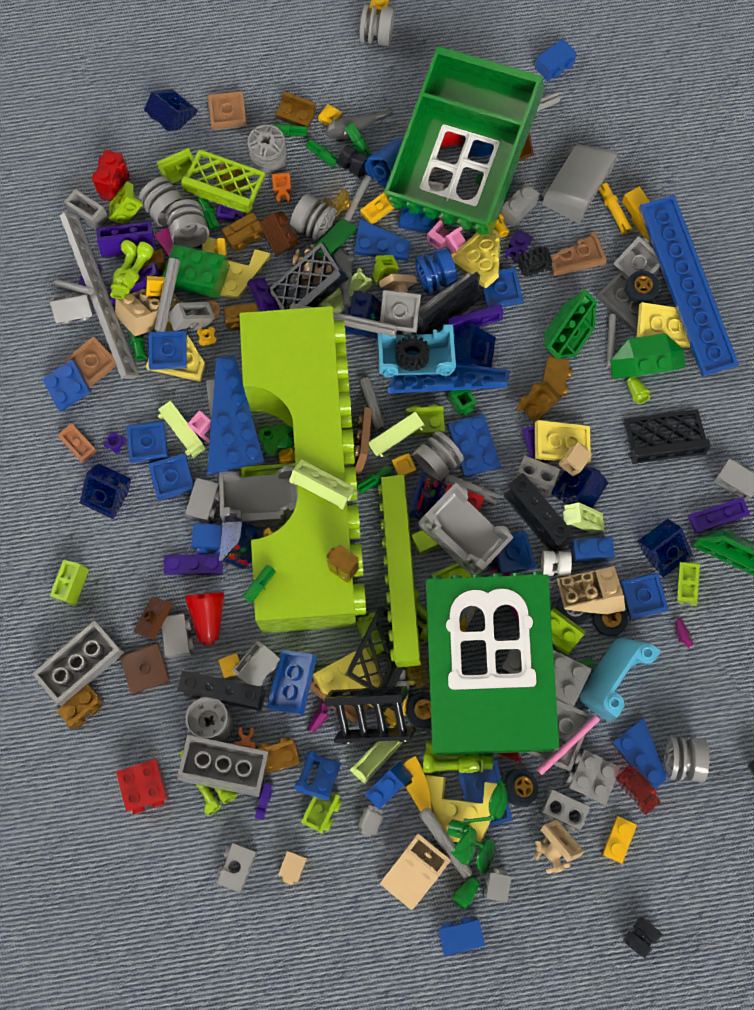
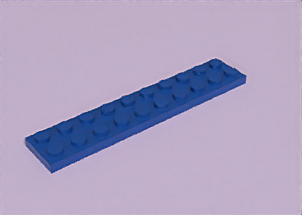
M675 195L641 204L639 211L701 376L705 377L737 367L739 365Z

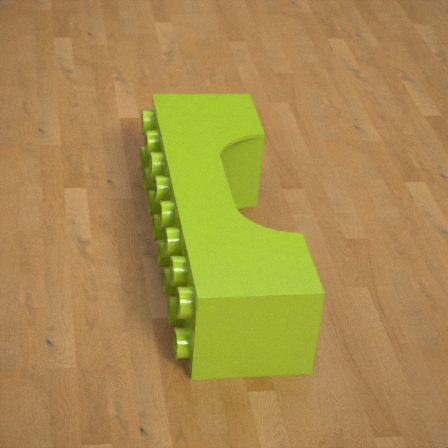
M333 306L239 313L243 387L250 411L273 415L282 420L286 425L292 427L296 466L301 460H304L354 486L355 489L350 501H358L356 468H345L347 464H355L353 429L342 430V428H352L344 320H334ZM297 485V504L290 519L273 534L251 540L253 579L257 578L266 565L271 566L276 571L275 575L265 586L266 590H262L254 600L255 621L262 633L355 627L356 616L366 615L364 584H353V578L350 582H345L339 575H335L329 570L328 558L326 556L332 547L336 548L342 545L348 550V553L351 552L359 558V570L353 577L363 576L361 544L350 545V539L360 538L358 505L347 506L346 502L342 510L332 502Z

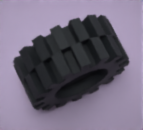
M543 246L535 247L534 250L530 249L528 250L529 252H524L517 259L523 276H533V274L542 273L544 269L547 270L553 263L548 248Z
M410 335L408 339L403 337L402 341H398L395 359L401 368L404 366L405 370L410 368V371H414V368L420 370V366L424 368L425 364L428 363L430 347L427 345L428 342L426 340L423 342L422 337L417 339L418 336L414 335V338H411ZM408 351H415V352H418L419 354H417V355H409V354H407L406 352H408Z

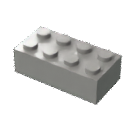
M94 620L33 672L32 675L58 705L63 706L83 687L92 682L122 656L124 652L104 628Z
M519 649L510 650L501 668V672L504 674H518L522 671L521 651ZM553 650L556 699L574 707L592 669Z
M187 735L177 775L178 780L259 797L268 759V751Z

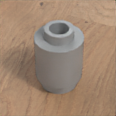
M368 805L367 809H364L357 826L360 828L359 833L371 837L372 834L376 835L383 819V810H378V808Z

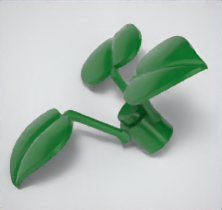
M499 779L489 800L490 816L474 819L464 818L463 822L452 819L448 825V835L460 838L450 853L461 864L468 865L475 854L476 845L479 846L481 850L477 855V867L483 874L487 873L493 861L495 843L489 838L486 839L484 845L476 841V830L469 823L494 820L495 817L497 819L502 817L507 806L508 796L504 783Z

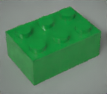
M173 244L169 259L176 258L180 260L175 289L219 298L230 267L226 256ZM168 262L162 277H166Z

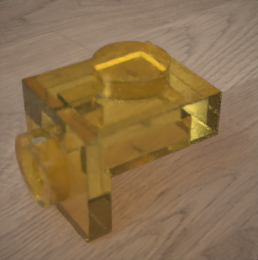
M342 189L333 202L324 197L322 203L325 202L328 204V207H334L338 217L342 210H346L350 204L349 192Z
M422 657L421 665L404 667L409 686L416 685V688L428 685L427 681L430 680V676H427Z

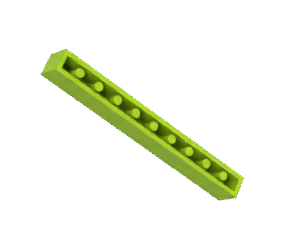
M404 475L381 477L382 484L378 485L379 496L383 497V502H380V512L384 513V519L381 520L382 531H385L386 536L382 537L383 549L387 550V555H384V566L388 567V574H385L386 586L389 585L390 592H386L387 604H391V611H388V621L392 623V630H389L390 642L394 643V649L390 650L391 661H395L397 668L421 665L406 481Z

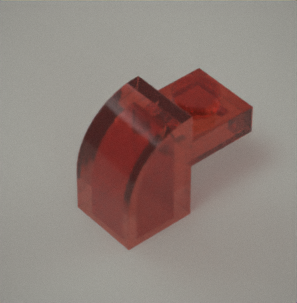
M631 765L616 777L623 791L633 798L643 814L647 815L660 803L654 787Z

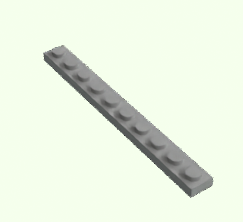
M63 212L60 215L63 227L87 287L94 289V293L90 297L117 365L118 372L123 379H135L139 376L79 217L77 214Z

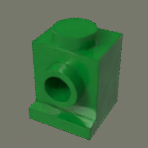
M452 390L447 396V400L451 402L458 415L464 413L466 416L474 411L473 407H475L477 401L470 390Z

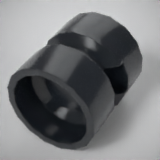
M348 144L339 154L337 165L345 170L349 169L351 174L360 178L366 171L365 163L368 156L362 152L358 153L357 149Z
M639 917L633 925L634 931H629L622 941L646 959L652 950L651 944H656L662 933L645 919Z

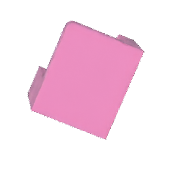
M442 219L427 234V242L437 250L446 247V239L444 237L450 234L444 228Z
M462 227L457 228L444 237L446 239V247L451 254L458 251L466 242L460 233L463 229Z
M199 410L187 425L209 443L210 439L205 434L211 428V420Z

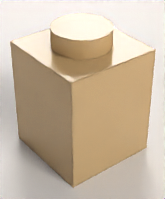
M576 443L567 450L558 465L574 476L582 471L592 453L584 445Z
M287 851L278 876L282 877L281 881L293 885L294 882L298 883L307 858Z

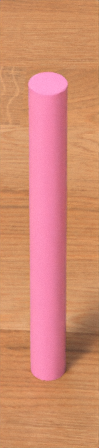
M594 714L536 769L538 773L543 775L600 719Z

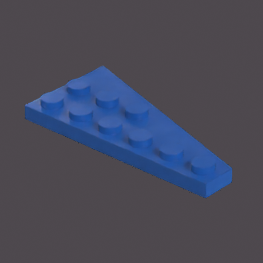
M235 355L216 359L207 475L264 462Z
M456 363L455 371L448 376H442L441 374L394 375L388 386V394L507 388L510 370Z

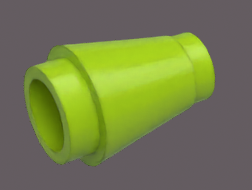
M637 377L627 379L626 383L634 402L643 404L650 399V391Z

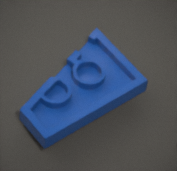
M359 219L355 255L371 257L393 255L395 260L408 261L410 241Z
M642 718L613 741L612 744L648 790L652 792L665 782L667 777L646 722Z

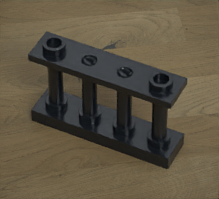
M524 473L510 482L508 486L511 490L504 494L503 497L548 551L557 552L568 543L566 539L573 535L574 532L566 525L564 520Z
M182 671L177 689L179 692H184V696L197 699L209 697L218 699L223 704L261 712L266 691H262L260 686Z
M407 686L331 690L324 699L325 705L336 708L341 728L333 739L334 743L346 745L352 742H407L411 740L416 732V728L406 727L401 705L408 695ZM383 703H391L393 705L398 728H387L382 708ZM363 704L374 706L378 723L377 729H368ZM344 705L355 707L359 729L349 730Z

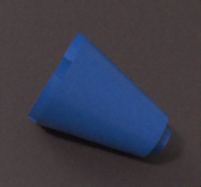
M395 138L367 158L365 170L372 180L374 178L378 180L377 184L381 186H387L403 142L402 138Z

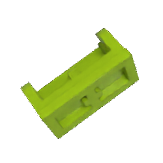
M187 148L156 163L161 176L168 178L171 184L182 181L184 176L186 177L194 157L190 149Z
M63 559L50 597L76 606L89 569L81 564Z
M680 562L677 601L681 605L689 603L691 606H697L700 564Z
M375 612L368 614L367 617H360L356 621L362 639ZM378 630L371 633L373 643L381 641ZM382 644L374 646L377 656L385 653ZM370 647L365 648L369 656L372 658L373 656Z

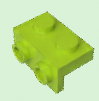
M331 792L329 801L313 796L301 823L322 834L324 830L329 831L333 820L330 818L334 811L338 812L343 802L339 800L341 795Z

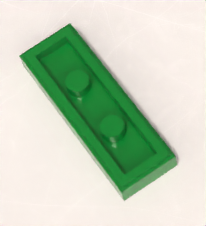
M342 218L313 246L312 250L319 243L323 242L333 255L356 232L357 227ZM321 250L317 255L324 259V252Z

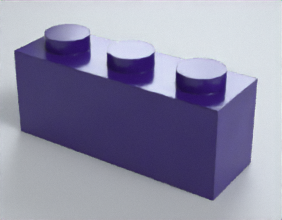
M151 221L96 228L97 243L101 257L124 254L121 250V243L124 240L133 242L137 247L140 242H146L156 250Z

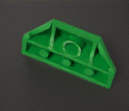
M587 290L581 291L565 303L544 332L545 348L557 359L576 357L595 329V307H597V301Z
M666 333L627 339L610 359L612 379L643 376L685 368L684 349Z
M722 530L698 538L693 542L692 547L754 576V542L736 537L737 535L734 532Z

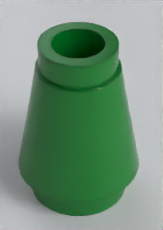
M470 876L453 893L452 901L464 910L467 906L470 907L480 883Z

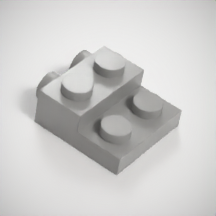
M639 236L613 263L616 268L623 271L629 277L634 272L641 270L649 271L655 275L661 269L656 253L651 247L652 243L644 237L642 239Z
M383 290L380 322L396 325L397 330L402 331V334L413 335V332L418 330L421 294Z
M583 750L577 754L574 762L576 765L574 772H570L567 777L566 783L569 784L567 789L606 805L620 766Z

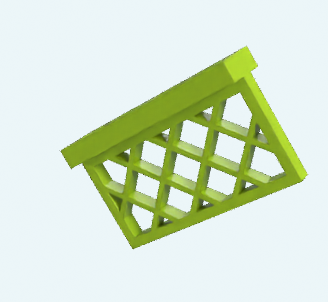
M199 149L181 184L184 192L250 214L253 209V202L266 174L260 170ZM203 156L208 158L210 162L200 166L199 160ZM225 164L226 169L217 172L214 165ZM213 167L215 173L205 176L203 170ZM239 169L242 170L243 174L233 177L231 171ZM199 171L203 178L198 180L191 178L194 173ZM229 172L231 179L222 182L219 176ZM256 175L259 176V179L256 182L250 183L248 177ZM215 177L218 178L219 184L209 185L207 180ZM245 178L248 185L238 188L236 182ZM234 183L236 190L230 192L225 190L224 186ZM250 189L252 192L250 199L243 197L241 192Z

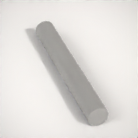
M364 176L343 218L344 220L350 222L371 180L370 176Z
M56 279L54 282L57 287L88 295L94 293V289L91 287Z
M609 314L607 368H611L610 359L615 355V314Z

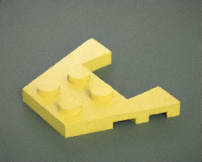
M208 237L202 244V251L215 253L214 243H217V239ZM255 249L249 266L228 260L230 267L220 295L239 300L248 288L247 282L253 279L256 274H259L266 261H269L271 254Z
M426 775L433 813L447 834L448 825L452 819L463 822L464 818L474 819L490 816L489 800L498 783L485 782L483 803L445 799L446 777ZM491 820L469 823L476 830V841L482 843ZM449 836L453 842H459L460 838Z

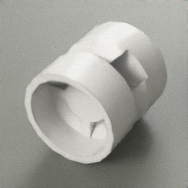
M542 551L541 572L543 574L553 576L557 573L559 577L570 576L572 565L571 552L559 551L558 554H555L554 551Z

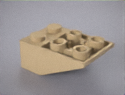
M146 289L125 294L124 299H116L115 314L134 336L152 331L155 328L161 296H146ZM173 294L170 311L177 303H183L175 294Z
M615 566L557 578L565 610L598 614H610L625 610L624 595Z
M417 833L379 884L409 909L413 910L451 860Z

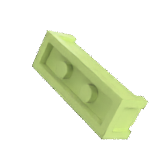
M361 268L357 269V273L352 276L349 294L351 304L372 287V279L367 278L362 273ZM340 288L324 300L320 307L333 306V312L342 313L348 308L343 305Z
M171 401L158 409L161 413L158 415L159 419H165L186 447L185 453L187 456L191 454L194 458L206 450L201 440L187 425L188 423Z
M414 412L370 441L369 446L376 456L381 455V457H384L383 452L418 429L423 431L422 427L425 425L418 414Z
M301 460L293 469L289 480L290 483L309 490L337 505L342 510L347 500H351L355 489L354 486L304 460Z
M581 503L565 505L563 516L566 525H573L588 531L589 534L605 532L603 513Z
M377 741L350 771L365 785L403 742Z

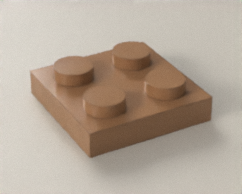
M243 91L208 95L212 130L247 126Z
M94 336L65 359L66 362L71 359L76 361L90 388L117 366L113 356Z

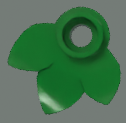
M278 424L273 428H262L258 433V438L263 443L264 452L274 457L278 449L292 448L293 444L288 435L291 434L293 428L285 424Z

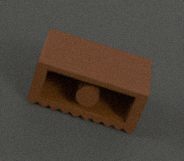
M283 211L273 213L259 222L275 256L283 254L299 244L297 235L290 228L288 217Z

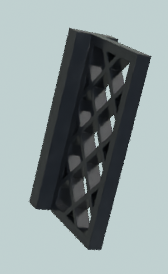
M321 242L268 290L281 310H287V300H294L295 304L315 308L343 285L349 277L341 270L326 245ZM323 250V261L316 260L317 253ZM307 262L311 263L310 273L303 272L304 265ZM316 263L323 264L321 274H314ZM327 264L332 265L335 269L330 275H326ZM294 274H298L296 285L290 284L291 276ZM302 275L309 276L308 286L301 285ZM314 276L321 277L320 284L317 287H312ZM280 286H285L283 296H279L276 292ZM289 287H296L294 298L288 297ZM300 288L307 289L306 296L303 299L299 298Z
M475 272L419 316L418 335L433 334V330H437L438 333L443 329V325H448V319L456 315L460 316L481 299V295L477 291L480 280L478 272Z
M698 409L624 419L632 453V464L707 454L711 446L709 439H706ZM686 416L695 417L696 422L694 425L684 420ZM673 418L678 421V424L674 428L667 424L666 421ZM650 421H655L660 426L655 430L647 424ZM636 423L642 428L637 433L630 428V424ZM680 424L690 429L686 435L677 430ZM662 426L672 431L668 437L659 432ZM644 429L653 434L649 440L640 435ZM692 430L700 435L699 440L689 437ZM675 433L682 437L683 440L676 443L670 438ZM657 436L664 440V443L656 445L652 440ZM638 438L646 444L644 447L636 448L635 440Z
M382 606L378 607L345 674L365 688H377L372 685L370 676L377 674L380 680L378 687H395L404 667L397 668L395 661H391V653H389L386 643L390 639L385 640L382 629L390 627L392 630V623L381 626L379 620L381 613L388 618L389 611ZM418 626V633L420 636L423 628ZM378 630L381 641L373 643L371 633ZM382 644L385 655L377 657L374 646ZM370 647L373 658L364 660L362 651L364 648ZM386 657L389 666L381 671L378 659ZM374 661L377 672L369 674L366 663ZM360 664L364 672V676L361 677L352 673L355 666Z

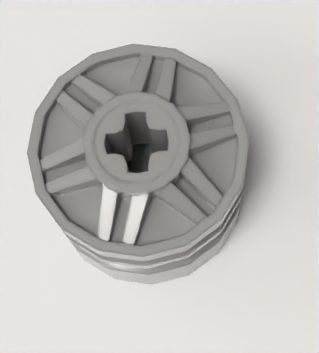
M365 4L359 20L360 43H365L368 35L369 44H372L375 36L379 46L389 47L393 33L395 9L382 7L379 15L377 14L376 5H373L370 13V5Z
M261 125L250 132L247 145L253 167L265 172V174H272L282 169L287 161L285 137L282 131L272 125Z
M159 177L149 182L142 189L138 200L142 201V207H144L145 211L161 227L168 226L165 218L167 208L177 201L186 200L166 177Z
M309 193L305 194L293 211L290 227L300 233L306 232L307 237L313 238V240L318 242L329 232L336 216V209L332 206L328 207V204L325 202L320 205L318 198Z
M191 199L180 200L167 208L165 218L174 245L195 248L208 239L210 234L202 207L197 201Z
M436 431L433 434V438L429 437L427 439L429 446L425 444L420 445L413 452V457L428 476L441 482L449 474L448 467L455 469L457 464H460L464 458L451 439L442 432Z
M201 697L188 707L185 715L187 728L195 737L223 742L230 735L233 727L229 711L218 699ZM208 721H210V722L214 721L215 724H214V725H208L207 722H208Z
M668 737L664 752V766L667 779L675 780L677 777L679 781H682L687 774L690 782H705L709 771V748L705 739L690 738L688 744H686L683 737H679L678 740L676 737Z

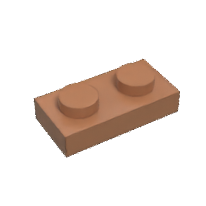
M72 423L57 435L82 464L97 452Z

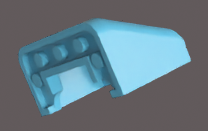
M443 325V330L438 333L437 330H433V334L415 335L418 336L417 339L422 337L423 342L425 340L428 342L427 345H429L430 351L429 360L425 367L422 368L420 366V370L414 368V371H410V368L405 370L404 366L401 368L395 359L396 344H398L399 340L402 341L403 337L408 339L410 335L389 336L377 333L379 372L384 377L430 374L448 376L455 371L456 359L453 325ZM408 351V352H406V353L409 354V355H417V354H419L418 352H415V351Z
M627 638L616 639L585 683L579 695L580 702L607 722L618 718L624 708V700L615 692L616 688L630 667L633 668L639 663L647 665L654 662L661 653V650L652 644Z

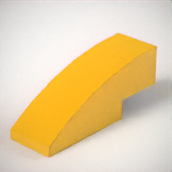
M639 186L626 193L622 203L632 215L631 220L643 237L651 242L639 211L641 204L650 201Z
M416 756L403 763L405 768L413 775L410 779L412 783L405 788L420 812L426 808L431 810L427 780Z

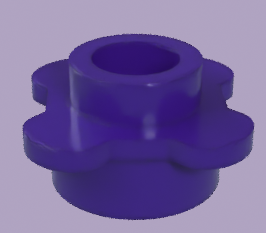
M111 432L104 442V447L106 449L110 448L117 454L121 451L122 445L126 444V438L120 437L116 432Z

